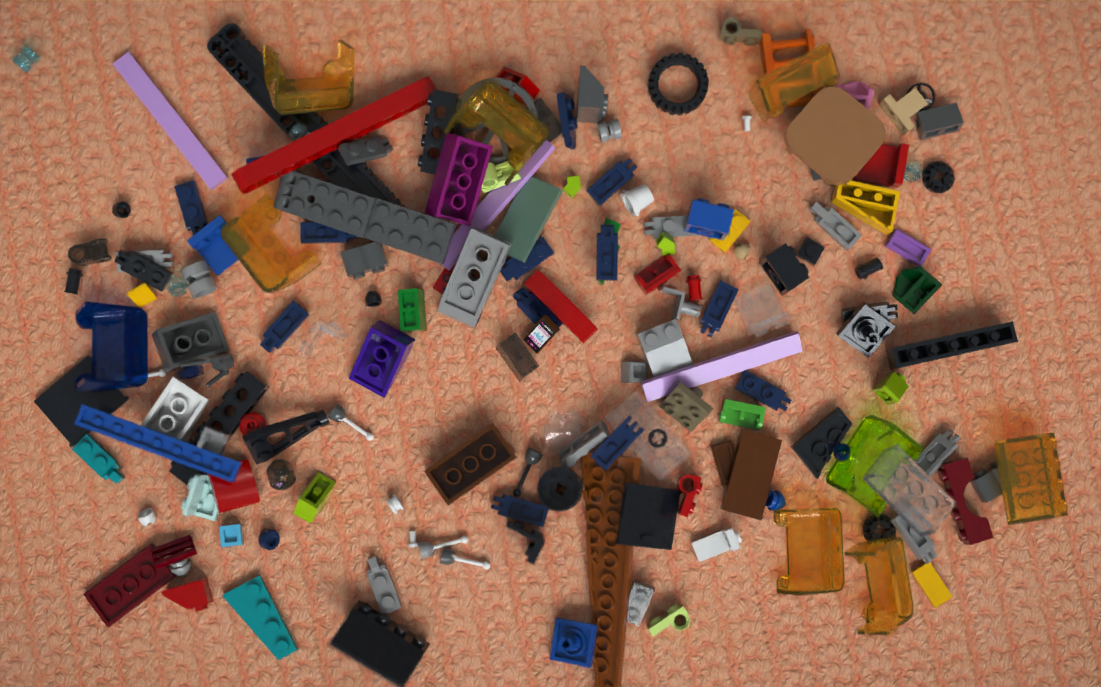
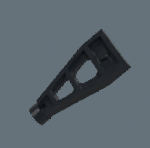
M321 409L317 412L314 411L261 427L242 436L256 465L275 457L318 427H324L330 424L324 409ZM305 424L304 427L295 433H290V428ZM279 432L286 433V437L277 444L271 445L269 443L268 437Z

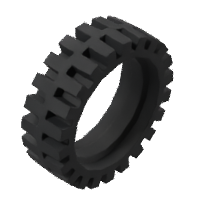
M671 53L669 56L666 55L661 60H658L652 68L648 79V92L655 106L658 109L661 108L664 113L669 112V115L678 114V116L684 113L688 114L692 110L697 109L705 99L708 91L709 78L707 77L706 69L704 70V65L699 63L697 58L694 57L693 59L691 55H683V53L676 55ZM681 65L687 67L697 78L698 89L692 99L684 103L668 101L659 90V77L665 69L671 66Z

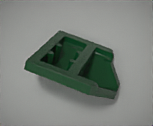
M922 266L906 268L896 277L893 297L915 314L942 286V283Z

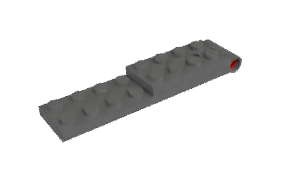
M296 170L281 177L273 204L274 208L441 264L445 262L456 226L455 223ZM312 196L315 197V201H314V202H312V200H311Z

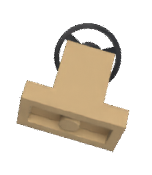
M920 82L912 85L907 94L897 102L889 94L879 105L904 136L915 127L909 118L918 111L927 110L932 107L936 95L932 86ZM921 85L931 90L933 99L927 98L926 93L921 90ZM927 102L931 103L927 108L922 109L928 104Z

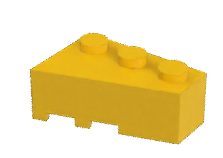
M850 181L846 185H834L831 203L881 233L888 235L893 231L901 191Z

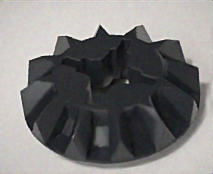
M942 161L928 164L922 173L924 186L933 193L948 191L956 179L954 177V170L949 164ZM936 171L939 174H946L942 178V182L939 179L932 180L937 175Z
M874 514L866 519L863 525V535L869 544L875 547H884L892 543L896 537V528L890 521L891 518L884 514ZM879 524L882 528H888V530L882 532L881 537L878 533H872V531L878 529Z

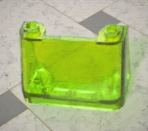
M869 415L862 420L826 476V482L871 514L879 517L886 507V498L881 495L884 488L901 462L910 463L915 461L923 447L892 422Z

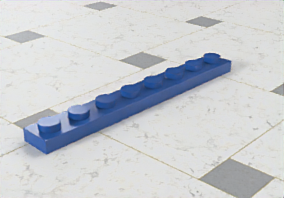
M83 404L74 423L80 427L232 483L235 482L242 462L204 448H199L196 445Z

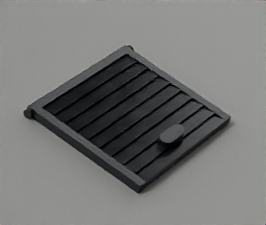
M88 355L34 400V402L68 440L69 446L72 448L86 434L91 432V430L74 424L82 404L113 414L129 398L125 397Z
M623 483L624 492L616 544L672 550L679 497L682 492L676 489Z

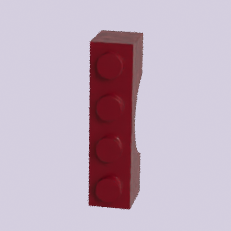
M958 458L943 463L939 467L938 476L941 482H944L946 488L944 494L946 500L951 503V516L954 522H957L959 528L957 534L960 541L966 545H973L994 538L988 518L973 514L967 508L964 501L965 488L974 478L968 458Z

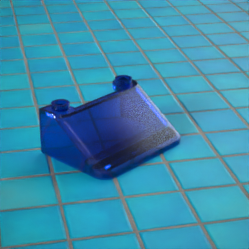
M84 302L75 311V320L80 328L92 330L91 374H81L76 378L75 391L88 392L143 386L148 379V319L146 312L139 307Z

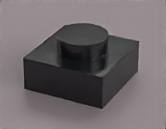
M807 237L799 249L797 257L814 266L825 247Z

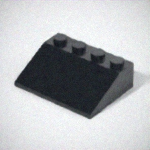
M359 600L328 645L393 685L405 687L430 643L424 637L410 632L406 626L392 621L388 615L374 610L370 604Z

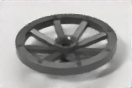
M499 77L480 80L465 90L457 102L454 119L457 136L467 138L465 133L489 127L490 129L482 142L489 145L495 132L498 131L504 156L491 155L489 163L501 164L514 158L516 160L519 159L532 147L537 138L540 120L536 103L526 89L512 80ZM490 86L509 88L499 110ZM483 88L492 112L469 102L468 99L474 92ZM516 92L524 100L528 109L507 114L506 111ZM464 107L486 117L487 120L463 127ZM530 115L531 129L529 135L509 123V120ZM495 117H500L501 123H496ZM504 128L525 141V144L512 154L509 151Z

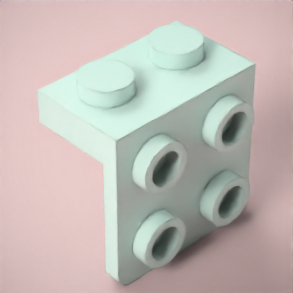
M195 474L194 478L191 477L188 483L190 491L181 506L183 516L195 515L217 521L219 512L213 498V489L208 475Z

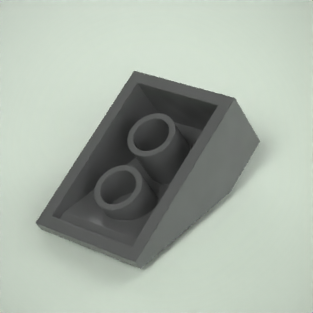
M216 312L157 329L151 334L165 373L183 368L180 367V363L202 360L207 356H215L229 351Z

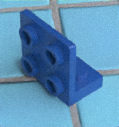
M220 215L187 240L190 246L199 252L216 275L223 273L249 252L244 242Z

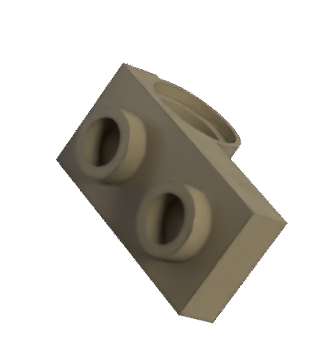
M735 17L725 19L719 32V41H723L724 44L728 45L738 42L744 43L746 46H754L759 44L762 38V30L741 29V23ZM726 26H733L735 32H728Z

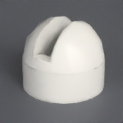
M152 508L141 511L137 518L143 526H149L148 523L150 522L154 524L156 515Z

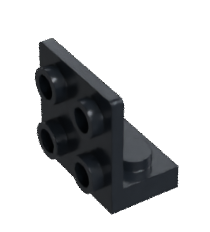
M513 520V522L508 521L506 524L507 528L535 541V543L530 542L525 552V555L528 556L526 561L534 565L546 540L543 538L544 534L534 529L531 532L524 529L525 525L517 520Z

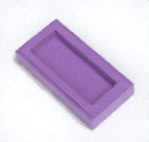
M897 228L893 231L885 245L886 248L916 266H922L932 250Z

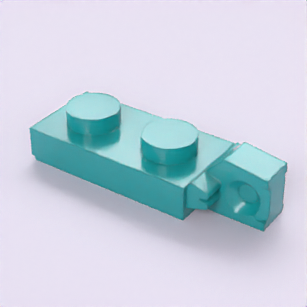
M86 434L72 448L101 478L105 480L110 478L115 484L120 483L125 478L117 470L120 467L117 464L118 461L91 435Z

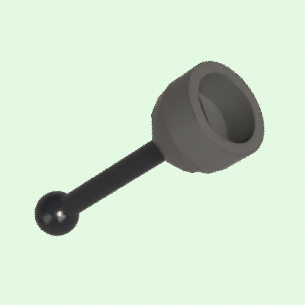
M531 448L527 449L525 459L528 464L517 488L513 490L514 496L518 497L521 495V488L530 467L539 463L543 456L542 453Z

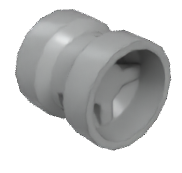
M617 118L612 119L608 123L604 121L597 123L602 143L607 142L611 138L615 140L622 138Z

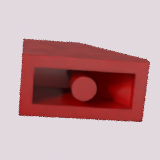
M503 67L496 76L518 83L527 90L533 100L541 91L526 75ZM497 86L506 94L508 93L509 88ZM515 92L513 99L526 105L524 100Z
M207 578L161 591L164 597L187 610L195 608L196 612L207 609V604L213 602Z

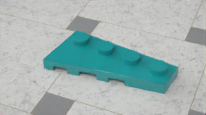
M261 575L222 595L278 660L298 650Z

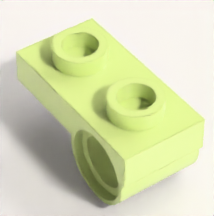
M511 159L496 166L493 163H488L481 190L486 193L521 179L516 159Z
M674 604L666 610L667 614L661 618L658 615L649 621L650 625L647 628L652 636H655L670 625L676 630H685L690 624V618L682 604L679 606ZM678 614H682L685 617V621L681 625L674 623V618Z

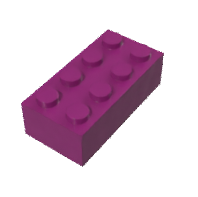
M446 133L424 213L471 226L493 146Z

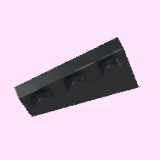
M837 407L790 446L816 479L821 475L822 469L831 459L833 451L841 443L852 423L843 411Z

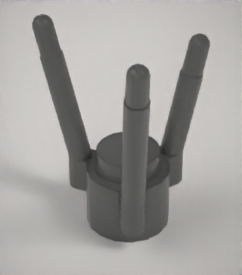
M230 353L207 356L202 360L180 363V367L212 363L213 368L216 371H220V373L206 384L207 387H210L220 378L229 374V369L234 366V359Z

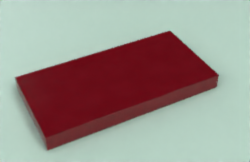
M153 543L149 544L83 594L107 628L111 627L177 577L176 574L171 572L170 565L156 569L150 552L151 548L156 547Z

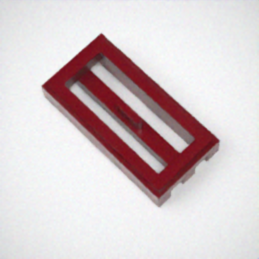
M191 534L150 549L156 569L197 554Z

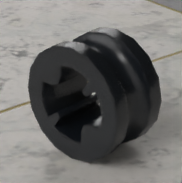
M654 429L648 435V442L655 448L663 447L668 439L667 434L662 429ZM655 432H659L658 435H663L661 444L653 443L652 438L655 437Z

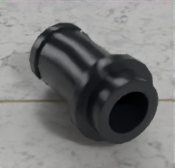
M876 257L863 265L859 264L855 268V273L860 280L867 279L869 275L882 270L883 265L879 258Z
M69 268V271L66 272L68 277L64 292L78 294L80 277H83V274H81L82 270Z

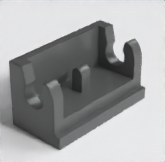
M957 103L919 111L916 114L918 120H915L920 140L958 132L964 123Z

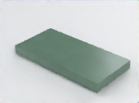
M531 176L517 192L495 236L512 243L508 256L523 263L526 262L563 192L560 188Z

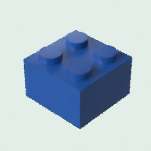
M697 198V201H692L688 209L683 231L723 241L729 234L734 209H730V206L727 204L718 203L713 205L709 204V201L706 199Z

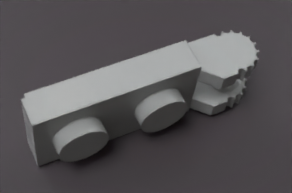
M602 420L579 435L560 451V462L563 468L569 469L571 466H574L577 459L588 454L592 448L603 443L609 437L607 426Z

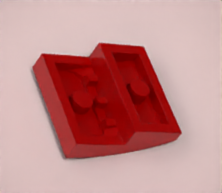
M248 459L239 461L242 464L234 483L207 473L219 513L260 502L258 489Z

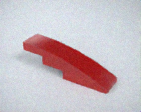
M539 269L524 283L583 344L598 330Z

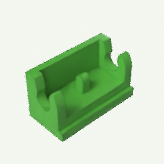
M724 399L722 401L719 422L760 430L763 425L766 407Z

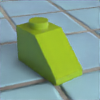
M889 372L872 391L886 404H893L901 399L909 386L905 383L906 378L899 372Z
M318 472L298 499L293 514L312 523L324 506L336 482Z

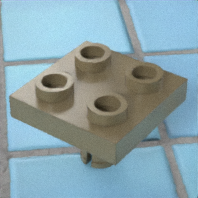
M682 382L673 389L659 406L690 432L713 409L701 399L703 392L700 388L692 387L690 390Z

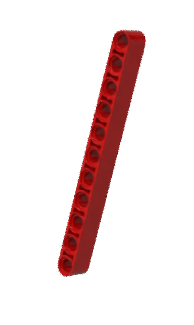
M429 76L424 77L236 169L231 176L242 194L249 193L338 149L340 144L352 142L427 105L429 93H433V90L438 89Z

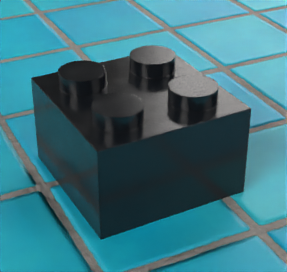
M786 243L759 262L782 296L810 278L807 267L803 263H799L796 258V251L792 246L788 247Z

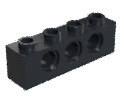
M433 90V93H429L427 105L430 106V112L426 114L424 121L427 131L426 135H422L421 146L424 147L423 155H419L418 167H421L420 172L435 174L440 155L437 159L430 156V149L436 147L441 154L446 133H454L455 109L460 94ZM440 106L446 109V115L443 118H439L436 114V110ZM437 126L443 130V135L439 139L433 135V130Z

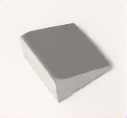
M629 361L621 363L622 383H641V381L647 380L646 362Z

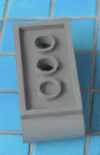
M471 228L441 298L437 312L476 328L512 243L480 228ZM480 250H485L488 253L487 260L480 257ZM472 269H477L480 272V278L473 277Z

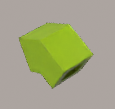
M579 175L566 178L567 185L563 188V191L571 199L581 191Z
M662 231L656 239L657 247L661 249L662 255L675 254L673 236Z

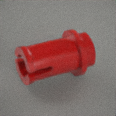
M700 275L687 276L688 280H686V283H688L689 301L702 300L700 284L702 279H700Z

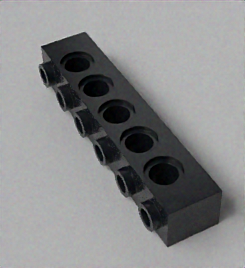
M1012 321L886 350L890 370L1010 344L1018 342Z
M251 372L241 373L236 378V385L233 389H228L223 395V401L219 407L215 406L211 410L209 420L206 423L203 422L196 430L198 434L195 438L187 442L197 446L204 428H214L217 422L222 424L221 432L229 434L230 439L239 428L240 420L243 416L253 410L270 387ZM242 389L248 391V397L245 400H241L239 397ZM233 405L235 413L230 417L227 415V408ZM172 461L170 464L172 467L169 472L187 486L191 477L194 478L195 474L204 473Z

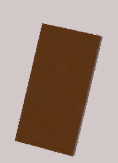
M741 429L721 510L762 521L782 440Z

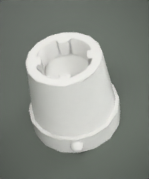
M645 184L630 190H622L621 193L622 202L632 216H639L641 210L654 202L653 195Z

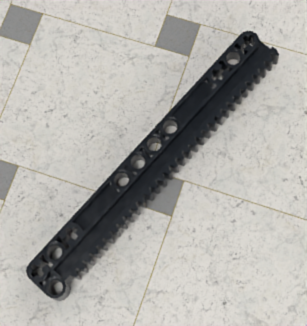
M233 23L225 25L208 41L207 48L212 56L292 141L296 140V135L300 132H305V135H308L328 125L318 115L317 111L302 98L300 93L286 81L284 76L269 63L267 58L258 51L255 45L249 39L244 41L245 36L238 25ZM238 32L235 38H229L231 33ZM218 46L225 52L223 55L216 50ZM231 60H236V64L233 67H228V63ZM241 71H243V73H244L247 77H249L248 80H245V79L240 75ZM289 117L292 119L290 124H282L285 118ZM338 149L312 161L332 183L398 205L402 204L400 199H396L394 193H390L389 188L385 187L383 181H379L378 176L374 175L366 163L362 162L347 166ZM332 161L333 166L330 169L326 170L323 168L325 162Z

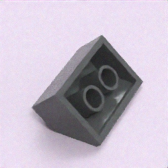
M580 66L577 122H601L602 117H606L608 94H604V86L585 66Z

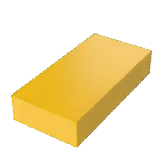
M923 563L911 571L914 579L934 608H937L953 597L931 563Z

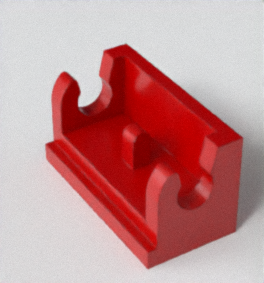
M669 254L636 274L633 278L644 294L648 295L679 274L681 269Z

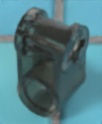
M96 239L72 246L68 251L69 260L79 266L104 263L112 260L107 249L108 239ZM83 251V258L81 260H77V253Z

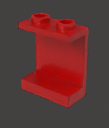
M901 143L898 147L882 144L852 180L899 188L903 185L909 145Z

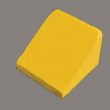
M142 283L127 292V295L138 307H143L157 299L152 287L146 283Z

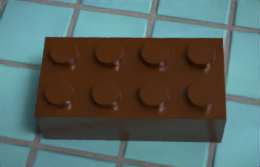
M492 423L424 472L446 504L450 505L516 459L517 456L495 424Z

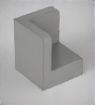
M205 427L197 447L222 455L230 435L211 427Z

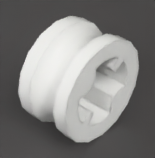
M395 493L391 499H386L389 507L395 514H398L399 509H405Z

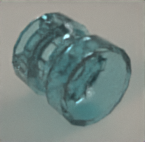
M27 45L21 48L19 54H15L11 58L26 73L31 70L33 63H38L41 59Z

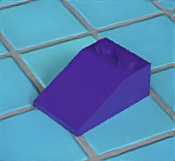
M379 320L370 327L349 379L385 398L405 363L415 339Z

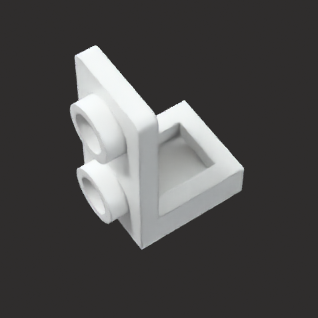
M729 527L693 541L692 546L698 561L701 562L726 551L740 549L739 543L742 541L738 531H734L733 528Z

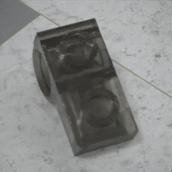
M538 98L534 102L539 113V131L548 142H551L562 133L561 124L542 98ZM526 116L531 122V116Z
M636 579L634 580L629 592L627 622L640 626L655 592L654 586Z

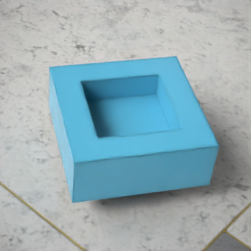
M242 524L219 526L221 547L244 544Z

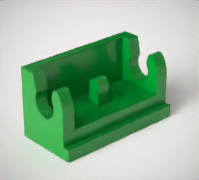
M419 288L398 290L400 331H427L424 290Z

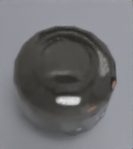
M277 459L267 467L268 481L273 489L287 490L295 483L294 468L289 461Z

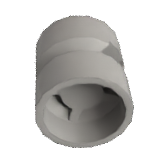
M206 261L196 262L181 270L185 282L190 284L188 289L192 298L203 297L218 288L214 278L209 276L210 269Z

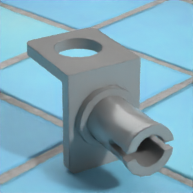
M667 287L658 288L659 292L676 296L671 320H679L681 313L699 317L700 312L698 310H701V305L684 301L686 292Z

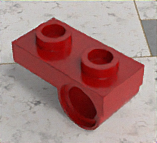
M685 474L678 478L677 487L685 494L677 514L688 517V514L693 513L696 505L693 500L696 494H700L703 483L700 482L701 477ZM685 478L692 480L693 484L689 490H685L682 487V481Z

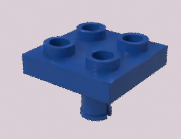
M557 617L550 660L587 668L592 667L598 625Z

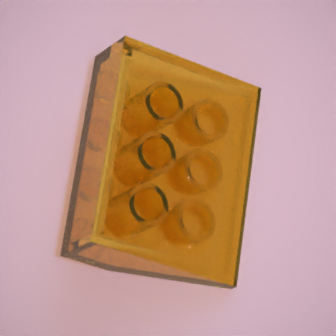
M1054 432L994 441L1007 524L1014 525L1068 515Z

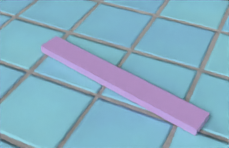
M127 52L113 63L114 67L208 187L214 190L227 180L228 177L131 53Z
M540 135L538 136L532 147L517 161L521 179L491 190L475 209L471 226L462 224L453 234L445 262L441 264L449 271L457 263L471 228L477 227L485 230L556 149L553 144Z
M794 331L641 381L645 399L649 402L668 396L680 382L688 388H692L802 352L799 333Z

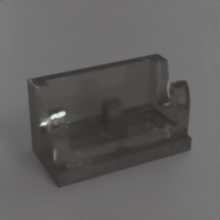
M516 333L499 343L496 347V350L519 382L539 367Z

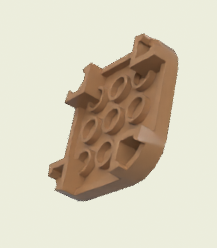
M830 86L820 90L795 117L784 134V141L787 147L786 151L790 155L794 154L820 175L824 179L823 182L829 186L831 184L846 185L880 148L885 140L886 130L882 121L849 93L839 87Z

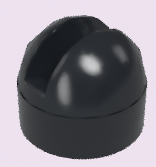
M117 202L113 205L112 213L115 217L126 218L130 215L131 208L128 203ZM118 209H122L124 212H118Z
M377 291L367 292L365 296L366 306L375 307L381 305L380 293Z

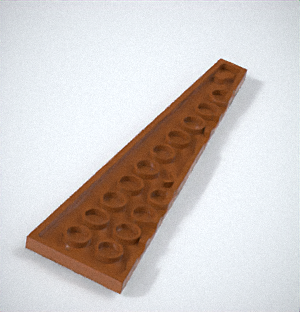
M589 452L581 457V465L585 486L583 498H585L586 502L584 514L585 519H587V563L590 605H592L593 615L591 624L598 625L594 660L595 687H621L633 546L617 545L616 538L624 492L623 483L639 485L641 458L619 456L605 471L590 457L593 452Z

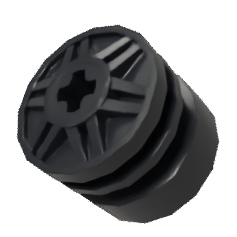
M562 467L551 468L538 481V498L549 510L557 512L569 510L576 506L582 497V481L570 469ZM559 483L561 486H566L564 495L556 492Z

